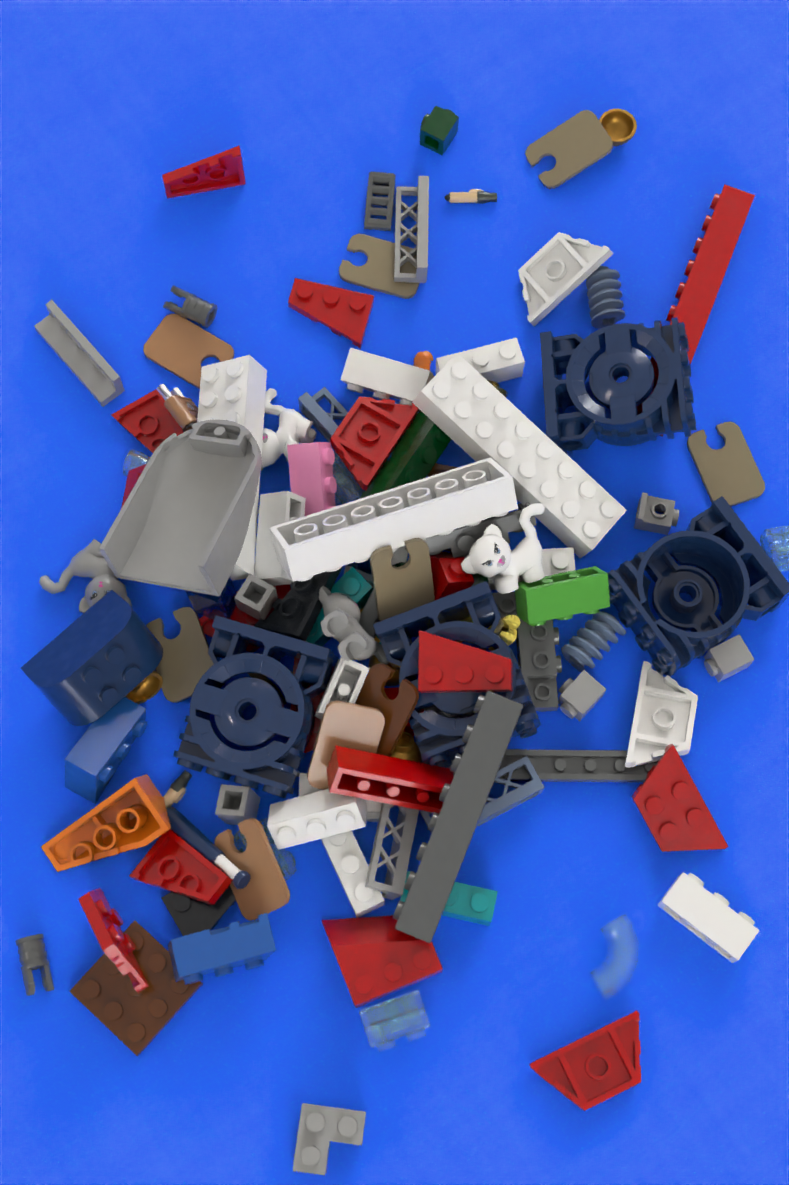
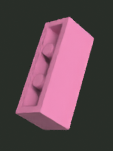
M331 442L287 445L290 488L292 493L306 498L304 516L336 507L335 493L337 482L333 477L335 455L331 448Z

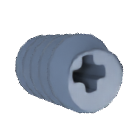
M607 266L598 267L586 279L588 304L591 309L590 317L592 318L591 325L594 328L613 325L625 317V311L621 310L624 307L623 301L620 300L623 296L622 291L618 290L621 287V282L618 280L620 277L619 271L609 269Z
M599 611L592 615V620H588L585 623V628H580L577 631V636H573L569 640V644H565L561 651L564 658L579 672L585 670V665L593 669L595 664L591 658L594 657L597 660H602L603 656L599 650L602 649L609 652L611 648L607 641L617 644L618 638L615 633L624 636L626 631L614 616L605 611Z

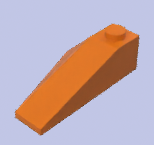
M148 774L136 777L46 842L41 848L56 871L59 872L147 846L171 828L164 798Z

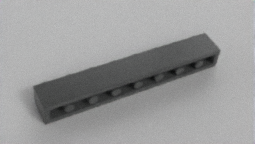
M487 691L486 696H479L473 711L478 714L474 726L468 724L462 742L467 743L463 755L456 754L450 770L455 772L451 784L445 783L439 797V801L444 802L440 814L434 812L427 830L432 831L428 843L422 842L416 859L421 861L416 873L410 872L404 889L409 890L405 902L399 901L394 912L393 919L398 920L395 929L431 943L524 707L523 704L491 691Z

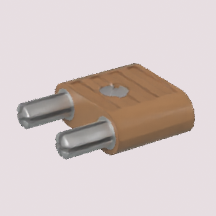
M160 384L157 387V391L165 400L164 406L184 432L192 429L191 424L197 423L198 407L192 399L186 398L179 388L176 387L170 392L165 384Z

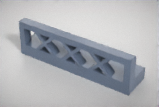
M326 387L322 388L312 397L308 392H305L298 398L299 410L308 420L313 421L315 428L330 442L332 435L338 428L333 419L343 420L348 411ZM325 398L331 404V412L326 413L317 402Z
M528 756L498 771L494 782L505 785L503 795L497 799L488 797L486 802L489 803L484 806L477 827L543 792L545 787ZM522 766H525L532 781L524 785L510 782L513 771ZM508 774L507 780L500 779ZM508 786L515 788L514 790L507 793ZM421 810L420 814L428 827L431 820L429 815L432 812Z

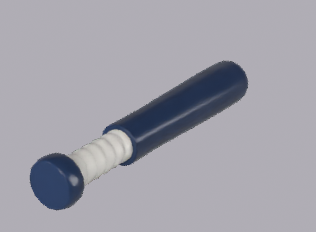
M166 808L171 826L170 829L212 864L223 870L227 876L233 879V885L237 889H243L248 885L251 876L247 871H241L225 857V853L176 808Z

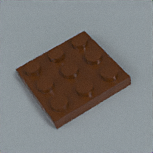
M134 920L123 934L127 933L136 947V950L132 952L149 987L137 993L128 974L123 976L116 965L104 953L69 992L136 1056H139L198 991L203 983L200 981L185 985L184 980L175 982L169 951Z

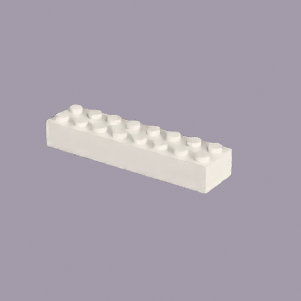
M456 353L412 402L476 462L491 457L513 476L516 499L523 506H525V503H542L545 507L544 513L535 515V517L568 548L573 547L574 553L580 559L596 547L627 511L460 354Z
M250 355L202 366L197 422L219 419L233 421L244 426L256 440L262 455L267 370ZM260 476L248 531L241 553L227 582L246 579L249 573L254 575Z
M490 457L285 522L269 529L277 560L292 582L307 581L313 575L325 571L334 572L342 566L353 562H365L370 559L376 549L390 545L392 551L395 552L399 547L405 546L404 541L420 538L425 541L427 538L436 535H448L454 529L463 526H475L480 524L482 520L491 517H503L509 511L518 509L513 476Z

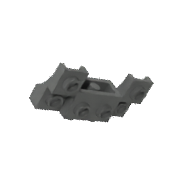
M520 503L517 504V511L509 512L503 517H491L482 520L480 524L475 526H463L454 529L448 535H436L427 538L425 542L428 544L430 555L441 553L444 549H449L452 557H467L474 542L483 536L485 529L491 524L498 526L502 532V538L507 543H510L509 532L524 531L519 523V517L522 509L531 504L525 503V506ZM535 515L530 518L533 526L536 525Z
M515 592L506 594L492 593L501 618L508 615L517 616ZM520 619V626L516 629L517 659L535 709L538 712L557 711L559 705L556 677L557 673L562 672L561 656H556L555 645H559L558 627H553V619L547 620L544 625L531 626Z

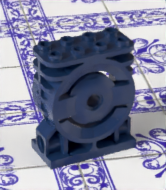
M678 317L672 318V325L662 326L661 320L654 321V328L644 327V323L613 324L596 330L585 339H582L577 334L553 337L551 331L540 333L546 435L566 454L567 451L588 449L596 439L616 446H633L649 440L655 441L657 436L661 434H666L668 439H674V433L684 432L685 437L691 436V430H696V419L692 406L694 403L693 389L690 384L691 367L687 353L689 352L688 337L684 322L679 323ZM646 355L655 359L659 370L657 385L653 392L655 373L652 363ZM562 374H566V379L562 380ZM588 375L594 397L600 404L611 409V419L606 418L605 408L596 404L588 395L585 388V380ZM622 376L628 377L625 382H616ZM642 403L643 413L638 415L637 406ZM569 406H574L576 412L565 413V410Z
M723 496L715 500L710 508L692 518L686 531L666 535L645 552L637 553L631 561L626 560L620 564L617 570L607 572L610 605L613 603L618 610V617L626 628L630 627L634 632L638 646L643 651L647 650L653 658L652 664L660 675L665 674L670 677L677 670L688 666L692 660L700 658L706 651L730 636L742 618L756 621L768 612L772 613L781 607L789 596V582ZM645 570L656 583L652 592V605L660 618L658 620L653 616L648 604V589L651 581L644 575ZM717 586L720 590L722 598L721 611L719 614V618L721 619L722 623L715 615V612L719 604V593ZM679 593L689 594L692 601H683Z
M487 581L373 624L387 661L392 667L400 670L399 685L402 679H407L418 689L419 630L456 642L472 643L483 650L493 647L495 650L491 651V653L510 658L512 660V692L495 693L524 705L511 738L520 736L523 739L538 733L536 728L541 726L540 719L516 657L510 647L499 636L504 623ZM471 616L473 623L460 620ZM412 637H418L414 642H412ZM419 692V699L411 714L409 724L414 732L415 741L420 749L424 764L447 768L452 765L451 761L455 759L457 753L463 755L467 744L462 742L468 724L474 726L478 714L454 719L441 716L433 710L422 713L419 710L435 705L439 710L450 715H467L473 713L479 696H486L487 692Z
M216 615L212 625L215 632L208 650L214 665L203 674L194 689L190 702V716L186 715L185 718L187 726L185 732L180 733L179 739L182 741L179 751L175 750L173 757L178 758V765L201 772L202 768L205 767V773L227 781L230 780L231 776H234L233 782L256 790L260 784L263 785L262 791L286 799L287 793H294L295 788H293L295 778L299 777L300 771L298 769L301 760H304L306 755L304 750L313 733L315 711L312 698L326 690L332 671L339 658L329 648ZM248 644L263 648V655L245 653ZM287 655L300 659L295 674L280 663L282 657ZM244 673L262 674L278 684L285 696L286 702L297 705L298 712L284 708L283 701L277 690L269 683L258 678H240L229 683L224 689H221V687L236 675ZM255 705V716L250 720H245V709L248 706ZM210 714L214 715L216 725L221 734L239 746H260L270 741L275 735L289 738L287 743L274 740L267 746L253 751L235 750L224 744L216 735L210 721Z

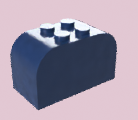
M110 590L20 669L70 724L83 726L102 717L150 675L162 659L163 647L130 604L113 590Z

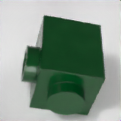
M435 106L430 114L427 113L421 122L420 145L443 155L458 132L459 116L455 115L451 110Z

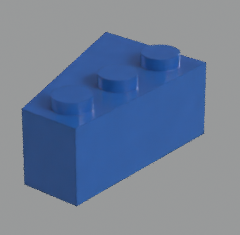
M123 697L102 717L92 722L65 758V787L96 804L122 760L129 753L135 739L141 737L148 724L145 721L146 708Z
M268 913L258 915V920L241 924L239 921L229 923L228 927L215 930L207 929L171 939L168 943L175 982L184 980L185 985L200 982L203 980L202 975L215 973V977L234 973L233 968L245 965L246 970L264 966L263 961L267 960L276 951Z

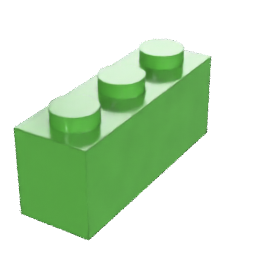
M596 566L545 576L532 583L520 581L518 582L519 588L515 590L517 617L531 626L544 625L547 620L551 619L568 620L573 615L579 613L596 614L600 609L610 607L608 573Z

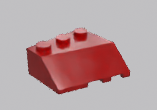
M393 915L321 920L355 1008L439 974L443 970L432 941L428 943L395 929L398 920L393 919Z

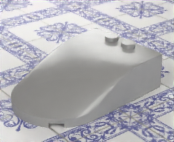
M218 419L191 424L192 429L178 436L176 433H173L157 447L99 547L100 552L116 578L220 596L241 553L248 531L261 471L262 455L256 440L247 428L233 421Z

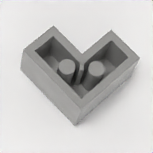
M302 1103L292 1171L326 1175L331 1141L362 1146L366 1112Z

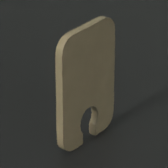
M583 110L531 143L527 147L525 155L532 167L537 165L545 156H552L556 159V165L552 170L544 171L538 175L546 188L554 189L607 156L613 149V142L596 115L590 110Z
M355 234L351 237L347 251L353 253L362 252L367 256L368 261L362 266H355L351 262L342 259L339 275L343 281L403 299H410L415 296L420 283L394 282L395 243L365 234ZM400 245L408 253L414 249L411 247ZM407 261L400 267V273H416V268Z
M724 422L716 425L718 434L722 436L725 442L724 447L718 450L708 446L704 429L694 432L689 436L687 440L688 450L712 503L723 496L732 507L756 499L765 491L764 480L742 431L736 423Z
M414 538L404 541L405 549L409 553V559L401 567L392 566L393 551L390 545L376 549L372 553L370 565L379 622L435 601L429 547L423 539Z
M182 607L173 611L175 620L179 622L181 627L179 635L174 639H167L165 637L164 624L161 618L155 619L146 625L163 647V656L155 671L163 679L161 688L165 698L173 703L191 698L200 678L214 665L208 654L209 645L201 627L198 614L190 607Z

